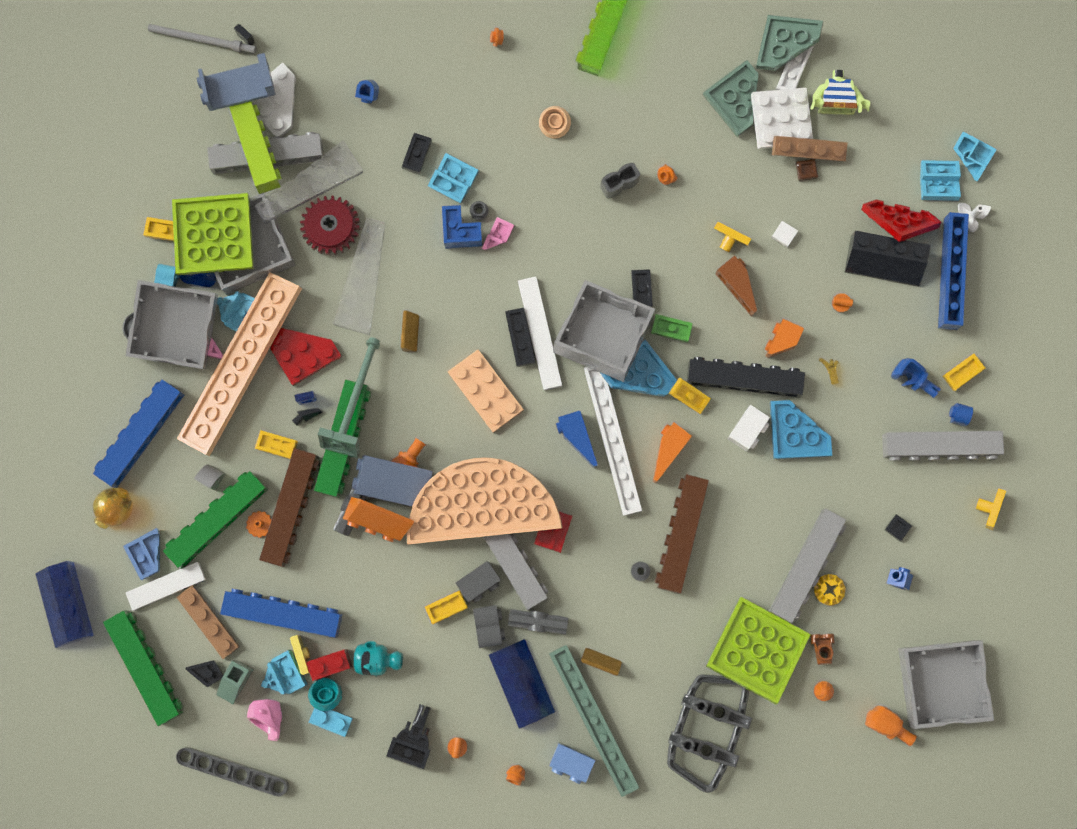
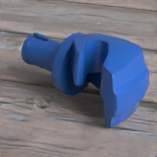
M902 359L892 371L891 378L894 380L903 375L908 377V381L903 383L902 386L912 385L911 389L914 391L921 388L932 398L941 390L940 387L927 379L928 372L914 359Z

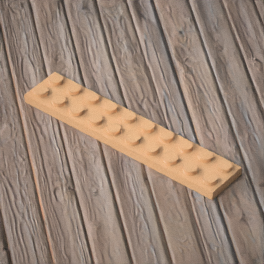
M269 272L177 438L178 440L207 456L211 455L302 290L300 286Z

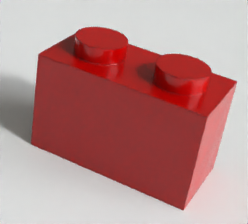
M347 649L307 662L312 681L353 668Z

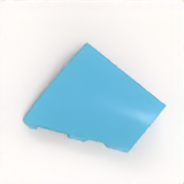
M962 132L953 148L976 181L979 180L997 150L965 132Z

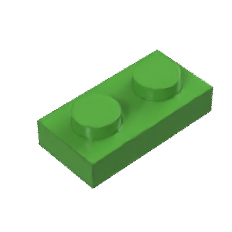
M656 314L651 334L688 343L693 323Z

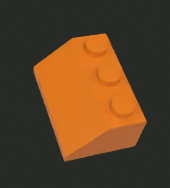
M351 497L343 519L348 521L347 525L357 529L360 525L366 528L365 532L372 535L380 533L383 535L382 539L393 542L394 539L401 541L414 523V520Z

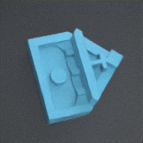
M238 291L224 298L219 297L217 305H219L220 319L224 325L237 332L255 298Z
M291 649L268 662V669L261 687L270 688L284 695L291 694L308 685L304 675L300 673L298 663Z

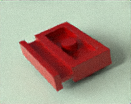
M559 511L562 528L538 531L534 545L561 553L572 515Z

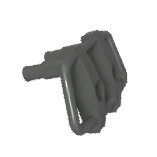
M701 674L695 678L687 694L684 693L681 702L683 706L675 730L671 731L668 740L670 744L668 747L667 765L672 771L700 791L710 793L717 789L728 766L736 768L740 756L734 754L742 728L749 729L753 718L745 715L750 690L742 687L738 711L728 708L722 703H715L696 697L695 693L702 682L739 685L724 676ZM719 706L722 707L723 715L715 717L714 709ZM690 709L709 716L716 721L735 725L727 750L707 740H700L682 734ZM703 745L711 747V752L708 755H702L701 748ZM677 747L685 752L698 755L705 760L720 763L709 785L704 784L675 763Z

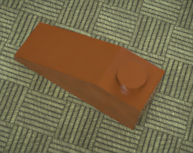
M733 256L718 268L715 274L752 317L756 313L757 308L748 272L745 268L746 264L742 259H737L736 256Z

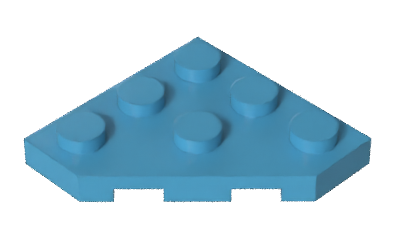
M646 339L642 342L624 382L600 372L613 389L661 397L668 395L677 381Z
M790 400L770 401L773 459L832 456L831 436L819 428L811 418L801 412Z

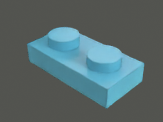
M314 708L308 723L346 737L353 718L335 710L320 711Z

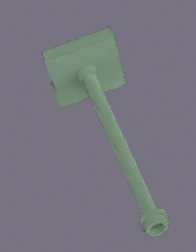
M370 337L366 341L368 349L339 433L321 427L319 429L318 439L320 447L355 458L359 456L358 438L346 435L375 349L380 348V340Z

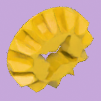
M826 574L821 576L814 587L816 598L825 605L838 604L845 597L846 588L843 580L837 575ZM826 584L829 586L836 585L833 590L834 595L831 593L823 594L827 590Z

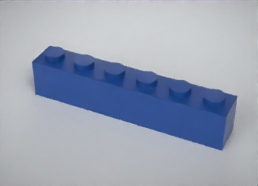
M949 212L944 218L938 329L958 330L963 326L969 214Z
M164 380L157 382L153 386L151 395L142 401L140 410L131 416L129 425L126 429L124 428L120 431L117 437L118 440L115 444L109 446L106 451L107 455L94 468L93 474L113 488H118L185 396Z
M232 588L231 592L225 591L220 612L221 615L338 638L343 614H338L337 609L327 608L326 611L319 610L318 605L313 604L303 607L300 606V602L293 600L283 603L281 598L270 596L269 599H264L262 594L251 592L250 596L244 595L243 590Z

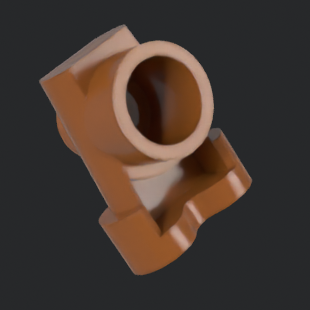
M834 634L810 635L811 645H814L817 664L831 665L833 656L832 644L835 643ZM825 652L827 654V658L821 657L820 653Z

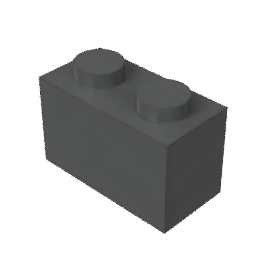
M486 561L458 580L456 585L469 603L471 601L476 603L484 597L482 595L487 590L492 592L500 586L498 583L501 579L490 563Z

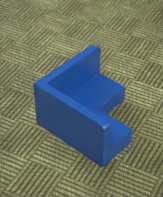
M461 205L442 206L445 249L483 246L481 222L462 223Z

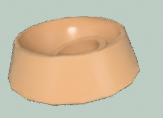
M551 106L545 109L539 118L541 132L546 137L552 139L565 136L571 126L569 113L559 106Z

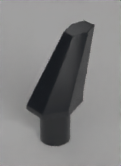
M319 408L297 411L298 415L292 421L298 426L303 420L307 422L309 419L323 413V411Z

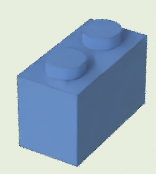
M558 743L549 766L552 767V772L561 776L563 773L570 775V780L580 784L581 781L586 783L595 759Z

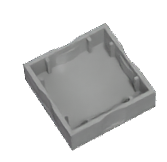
M264 193L249 198L254 269L214 272L221 290L226 295L267 278L269 272L277 274L296 266L269 200Z
M138 280L133 306L134 318L129 331L125 356L206 369L207 353L212 337L218 294Z
M585 280L574 301L572 312L565 320L554 342L553 353L624 382L653 321L655 309L635 300L618 296L606 288Z
M982 640L898 648L909 728L920 729L939 727L950 723L967 724L994 721L990 691L986 682L987 668Z

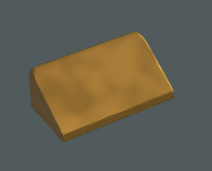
M406 310L403 311L401 349L405 352H417L419 315Z
M585 648L581 658L582 663L615 676L619 674L622 664L620 660L589 648Z

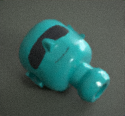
M368 641L358 645L355 649L354 670L360 675L377 677L384 675L387 668H392L393 670H400L402 668L403 654L398 651L388 653V649L384 645Z

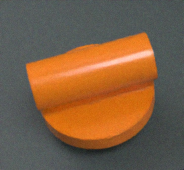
M667 164L659 168L657 175L661 183L668 185L678 179L674 170L667 166Z
M843 293L837 294L832 300V306L837 312H846L853 305V299H850L848 295Z
M455 737L449 741L448 752L452 755V758H459L466 753L467 743L463 738Z

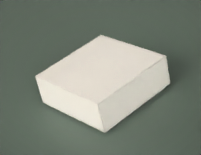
M782 221L771 238L788 247L798 230Z

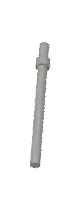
M152 24L148 25L149 32L230 48L235 52L256 53V46L243 44L242 41H229Z

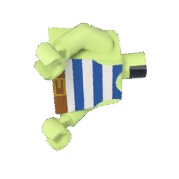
M834 70L832 79H826L825 83L819 85L813 94L811 109L813 110L814 107H818V113L854 115L857 106L859 113L862 112V109H866L869 112L870 101L864 99L857 86L854 85L853 80L844 79L843 70Z

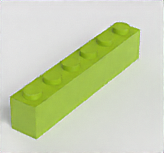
M252 101L230 106L234 124L258 193L262 194L280 188L279 180L282 177L279 169L274 168L273 164L276 163L273 152L269 153L268 148L271 145L268 137L263 135V131H266L262 120L259 121L257 118L260 115L257 104L253 105Z

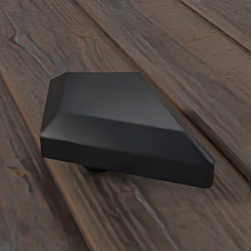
M215 660L185 668L207 688L223 677V673Z

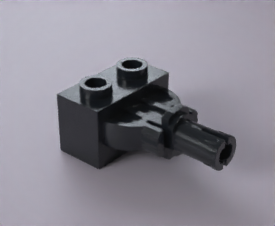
M419 704L411 730H409L411 722L407 721L406 727L398 733L396 738H392L386 758L424 771L431 751L429 750L428 739L430 729L426 728L423 735L422 732L431 708L426 706L424 714L421 715L424 705Z

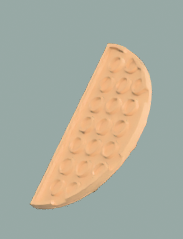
M487 457L472 458L446 467L433 476L421 489L412 505L409 519L414 520V523L407 531V544L562 528V523L553 497L542 482L532 473L506 460Z

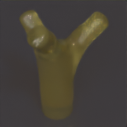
M820 358L819 361L824 364L829 373L831 384L839 383L836 372L838 361L830 359L829 364Z

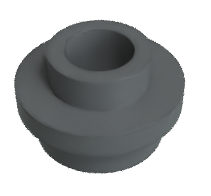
M482 201L474 202L470 206L471 216L476 220L484 219L488 215V206ZM480 208L483 211L482 213L478 214L476 213V210Z
M636 562L631 568V575L637 581H644L650 575V567L645 562ZM638 568L644 569L643 575L637 573Z

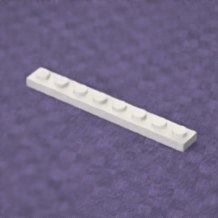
M584 367L622 514L625 516L641 512L642 508L608 383L600 372Z

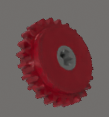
M334 195L329 200L326 196H324L323 201L317 198L318 203L316 204L310 202L312 207L305 208L307 214H302L305 220L300 221V224L304 226L300 228V231L305 233L302 237L304 240L308 239L306 241L307 245H312L311 248L314 251L318 248L319 254L325 251L326 255H329L330 251L337 255V250L344 253V247L350 249L349 243L355 244L353 237H359L356 230L361 229L359 225H356L360 223V219L355 218L358 216V213L353 211L354 206L350 205L348 207L349 202L347 200L342 203L341 197L335 200ZM329 223H333L332 228H328Z

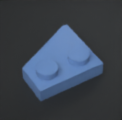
M158 528L123 546L140 580L143 581L160 571V531Z

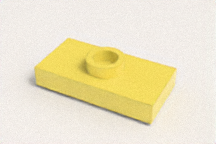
M300 635L290 637L300 673L302 675L310 673L307 666L308 659L310 658L308 648L304 647Z

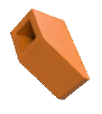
M785 319L780 323H776L772 331L775 334L773 340H768L764 349L767 351L766 357L770 358L794 349L804 328Z

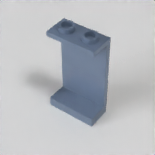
M265 53L257 55L259 63L208 76L204 75L202 68L198 69L199 77H197V83L203 91L200 94L202 104L207 105L209 111H214L276 95Z
M363 455L362 459L359 458L356 470H359L357 478L354 477L352 489H354V494L412 506L421 489L431 479L433 471Z

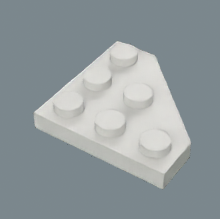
M281 63L271 72L276 95L252 101L253 105L257 104L260 115L257 116L258 119L262 120L270 132L279 138H282L293 127L292 117L296 85L295 75L284 63Z

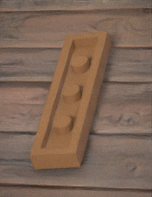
M774 136L772 155L846 161L848 142Z
M194 585L176 597L222 659H225L240 647Z

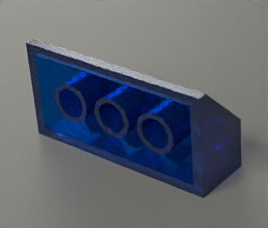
M64 561L35 573L55 648L93 637L74 562Z
M525 639L489 654L519 729L556 712Z

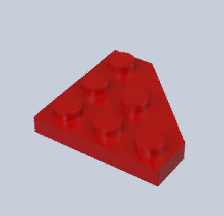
M877 199L864 203L861 208L869 218L873 219L899 242L938 229L942 223L929 211L921 210L919 213L911 211L908 206L895 204L893 207L885 205L884 201Z
M280 328L270 346L272 353L292 386L342 357L331 339Z

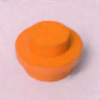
M495 28L494 31H491L490 42L493 43L494 47L502 45L503 30Z

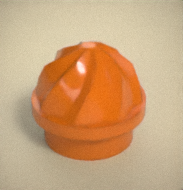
M821 681L815 685L814 695L818 700L828 701L833 697L834 689L829 682Z
M514 765L506 772V780L512 784L520 786L522 781L525 780V770L520 765Z

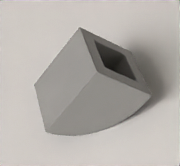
M206 464L194 479L208 488L216 490L225 474Z

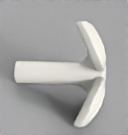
M958 204L959 213L969 214L968 230L970 232H975L978 229L979 224L975 218L984 219L991 210V206L980 204L971 211L968 204Z

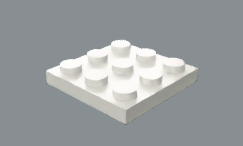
M807 88L751 93L758 149L773 148L774 136L813 139Z

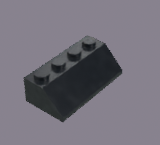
M855 230L850 238L844 272L919 287L928 263L931 245L907 240L899 242L892 237Z

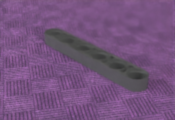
M191 747L181 748L176 754V760L182 766L270 795L282 796L289 788L287 780L282 777ZM183 751L190 752V761H182L181 753ZM202 757H207L210 761L207 768H202L199 764ZM220 763L227 764L228 772L226 774H221L218 771ZM239 769H244L247 772L245 780L237 778L236 774ZM258 775L265 777L266 782L264 786H258L255 783V778ZM277 781H281L284 784V790L280 793L274 790V784Z

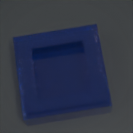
M314 391L294 395L295 401L299 405L317 400Z

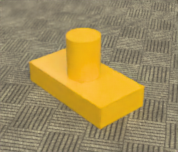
M717 222L714 227L715 230L725 234L720 248L727 252H730L736 240L747 246L751 241V238L720 222Z
M998 488L994 503L981 498L978 500L976 509L990 513L985 527L987 529H994L1006 494L1005 490Z

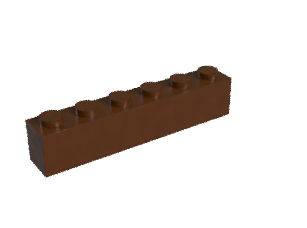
M294 448L259 558L260 561L281 567L289 564L292 555L289 552L291 546H294L297 540L296 529L297 526H301L303 521L301 513L303 508L307 507L309 501L307 494L314 485V471H318L320 466L319 456Z
M688 474L684 476V479L680 478L678 489L681 492L680 496L675 498L673 508H676L675 516L671 515L669 527H672L670 535H666L664 545L667 546L666 553L661 554L659 562L662 565L661 572H657L655 578L658 589L677 594L682 592L709 482L707 479Z

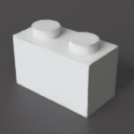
M750 405L727 439L745 451H748L749 448L754 449L759 441L757 436L760 432L764 433L769 426L767 421L770 417Z

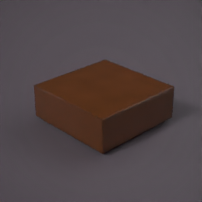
M815 159L796 162L798 181L818 178Z

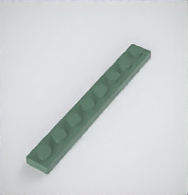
M567 645L549 653L621 797L639 789Z

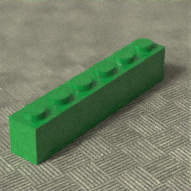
M345 379L332 424V431L339 433L356 382ZM363 384L346 435L357 437L358 439L361 433V428H359L360 421L364 420L366 415L365 403L369 402L371 397L368 385ZM325 449L314 491L339 498L340 494L343 495L346 483L343 482L345 475H349L351 469L349 461L352 456Z
M249 471L248 473L244 472L241 474L234 486H228L223 491L224 495L220 499H214L209 504L210 508L206 512H200L194 518V523L190 526H185L180 531L181 535L167 542L163 552L177 568L182 569L187 566L269 490L253 472Z
M123 610L104 621L103 624L157 726L164 725L183 714V705L179 698H175L173 694L174 688L170 681H166L163 675L165 674L161 664H157L154 659L156 656L154 650L146 644L145 633L142 629H138L136 625L137 618L133 612Z

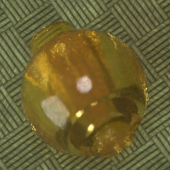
M107 488L102 490L93 501L94 523L100 528L107 529L108 526H118L126 522L133 510V503L129 492L124 488Z

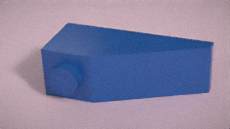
M581 411L558 417L559 422L556 423L558 433H562L564 439L593 468H597L598 464Z

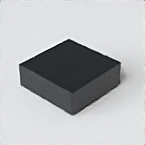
M237 24L234 27L237 36L246 44L253 45L255 43L252 34L243 26Z
M895 514L884 530L898 541H902L912 525Z

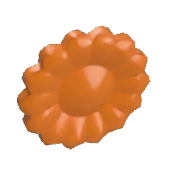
M253 512L252 515L248 516L246 528L253 537L261 538L267 535L272 519H270V515H267L266 512Z

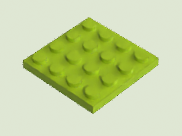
M248 193L172 199L175 272L177 275L254 269L250 199Z
M740 597L706 667L777 705L811 634Z

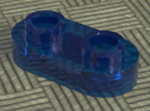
M214 272L179 275V278L184 283L204 287L213 286L217 280Z

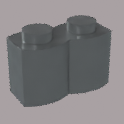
M627 163L618 172H611L604 176L601 180L600 188L606 198L616 197L622 190L630 189L639 182L640 172L635 163Z
M496 605L473 609L479 648L502 645V640H505L504 628L499 626V621L502 620L501 608L497 609Z

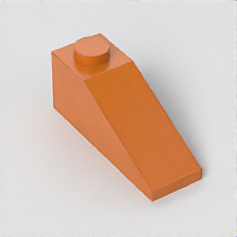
M675 422L671 426L667 424L661 432L663 436L660 440L653 476L654 483L659 480L692 437Z

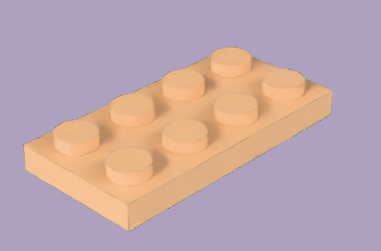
M476 350L448 371V374L493 433L524 411L479 350Z

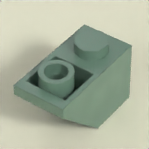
M232 660L221 679L216 695L234 705L254 669L238 660Z

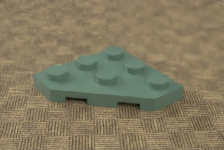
M768 15L756 64L757 69L776 71L818 43L822 33L823 21Z
M748 60L703 92L706 100L737 137L753 125L751 93L756 92L759 74Z

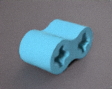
M158 264L154 283L176 287L179 275L176 274L175 267Z

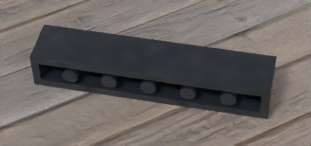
M694 357L688 362L686 382L695 386L800 398L804 390L805 372H800L798 368L782 370L780 366L765 368L762 367V364L751 363L748 366L743 365V362L740 361L724 363L722 359L705 361L703 357Z

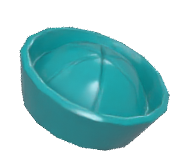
M322 678L311 685L308 691V699L315 709L329 711L339 705L343 692L337 681L331 678Z

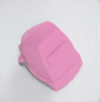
M272 699L253 701L249 706L247 719L266 732L268 740L278 741L280 723L282 721L280 702Z

